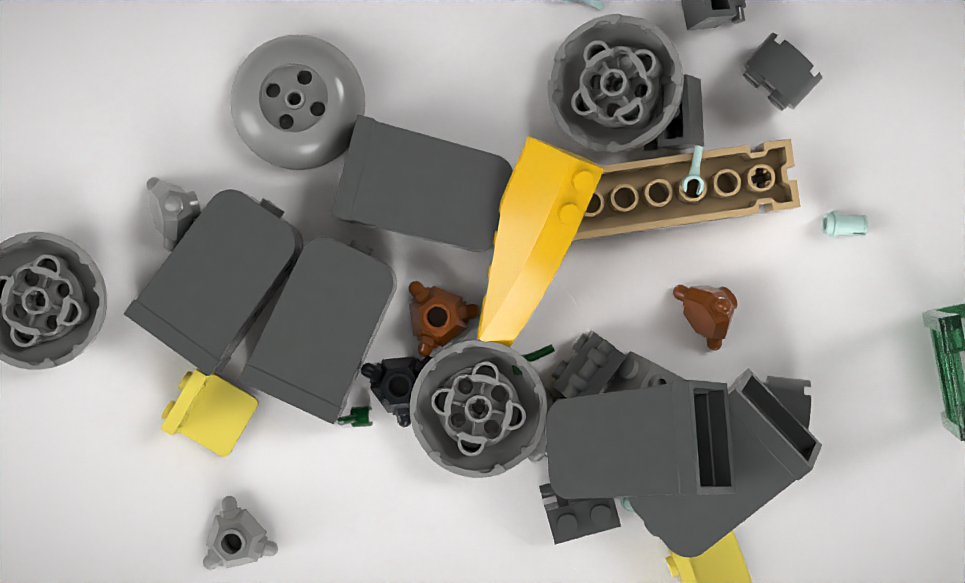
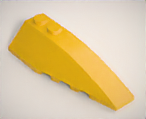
M531 136L527 137L500 200L498 211L500 213L498 231H495L493 245L495 248L492 264H489L487 278L489 283L487 294L484 295L477 332L478 340L484 342L492 341L508 347L513 344L560 267L604 171L602 167L585 157Z

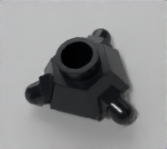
M414 356L382 359L381 364L377 363V365L368 362L361 367L362 375L370 379V389L385 410L396 415L397 423L401 427H408L411 424L410 399L413 386L421 370L433 358L432 356H427L421 361L419 359L416 360Z

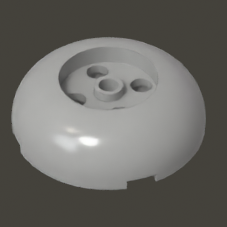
M621 14L597 17L574 30L561 44L553 59L555 63L547 86L551 111L562 130L573 140L587 148L607 153L626 152L639 148L660 135L670 124L679 108L684 87L683 68L679 54L668 36L648 20ZM624 57H630L632 61V66L628 70H621L619 66L620 61ZM596 76H602L599 89L592 88ZM672 76L671 80L673 83L664 85L663 112L656 118V104L661 88L660 78ZM623 82L621 89L616 92L617 85ZM641 85H647L648 91L646 95L638 98L636 96L637 88ZM618 104L620 109L616 110L613 117H609L607 113L609 106Z
M308 35L281 36L257 47L239 67L232 84L230 97L231 114L235 128L248 148L264 161L291 170L317 168L343 154L349 148L357 115H365L366 105L362 80L350 59L331 43ZM302 71H309L312 74V80L309 84L303 85L298 82V76ZM271 84L279 85L281 90L280 94L275 98L269 97L266 92ZM294 94H298L301 97L298 105L290 104L291 96ZM316 102H321L325 106V112L321 116H314L311 113V107ZM284 115H290L293 118V125L289 129H283L280 126L279 121Z
M21 233L1 242L0 360L15 367L40 370L57 367L75 359L96 339L106 316L107 291L104 278L97 264L79 245L69 239L51 233ZM30 272L37 273L39 276V282L35 286L28 285L26 277ZM62 283H67L70 289L69 295L65 298L58 293V288ZM43 294V298L46 299L45 306H42L39 301ZM22 304L23 308L28 312L24 318H20L16 311V306ZM51 315L57 316V328L54 330L47 325V319Z
M464 341L440 351L421 370L411 393L410 419L413 432L427 455L439 466L465 477H492L505 473L507 470L515 467L535 449L546 424L547 399L544 386L536 370L517 351L492 341ZM512 365L517 366L523 374L514 375ZM460 381H471L473 384L472 391L468 394L461 393L458 389ZM495 387L505 389L506 396L502 401H496L492 398L491 392ZM476 401H482L485 409L477 413L473 411L472 404L476 403ZM462 413L466 418L465 424L461 427L454 426L451 422L452 415ZM488 420H495L498 423L499 429L496 433L488 434L485 431L484 425Z

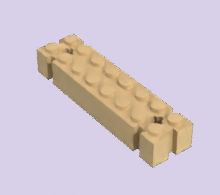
M791 139L763 142L755 147V153H751L750 145L703 151L699 177L704 182V189L699 195L696 194L698 187L696 179L688 181L686 192L681 187L682 179L689 175L694 153L600 166L604 171L572 241L749 216L760 213V205H764L765 213L799 208L801 205L797 180L788 181L787 169L795 166ZM756 172H758L757 176L762 175L763 183L758 184V187H756L757 183L753 184L751 176H754Z

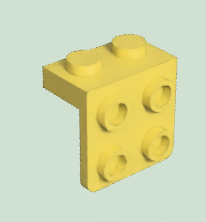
M199 368L193 372L188 371L179 384L178 388L182 392L177 401L171 400L161 415V418L165 421L160 429L171 436L180 432L219 456L226 457L232 452L257 409L259 401L256 397L216 374L208 376Z
M733 530L697 557H682L668 548L670 556L665 557L672 577L678 575L680 583H752Z

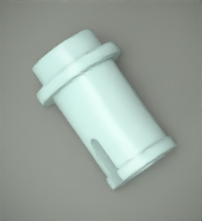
M831 211L830 214L825 213L823 216L822 231L830 237H836L837 234L865 237V233L868 232V217L866 215L838 214L837 211Z

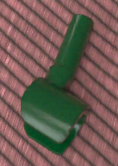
M552 344L533 353L523 354L522 356L528 362H532L555 352ZM512 365L514 375L523 374L517 366Z
M352 407L350 415L339 417L337 423L339 425L351 423L352 427L372 426L373 421L369 420V411L372 410V407Z

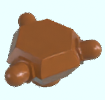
M413 281L409 285V292L413 296V299H411L412 303L409 304L413 336L418 337L417 340L420 341L417 351L423 357L429 356L434 347L445 346L467 328L466 323H469V319H475L481 313L480 307L477 304L466 305V301L463 302L461 296L436 286L425 288L419 281Z
M684 285L675 286L673 295L676 299L683 302V306H685L683 314L694 331L706 337L707 347L710 350H719L722 346V339H725L734 310L738 305L735 295L726 287H719L717 289L710 286H690V288Z

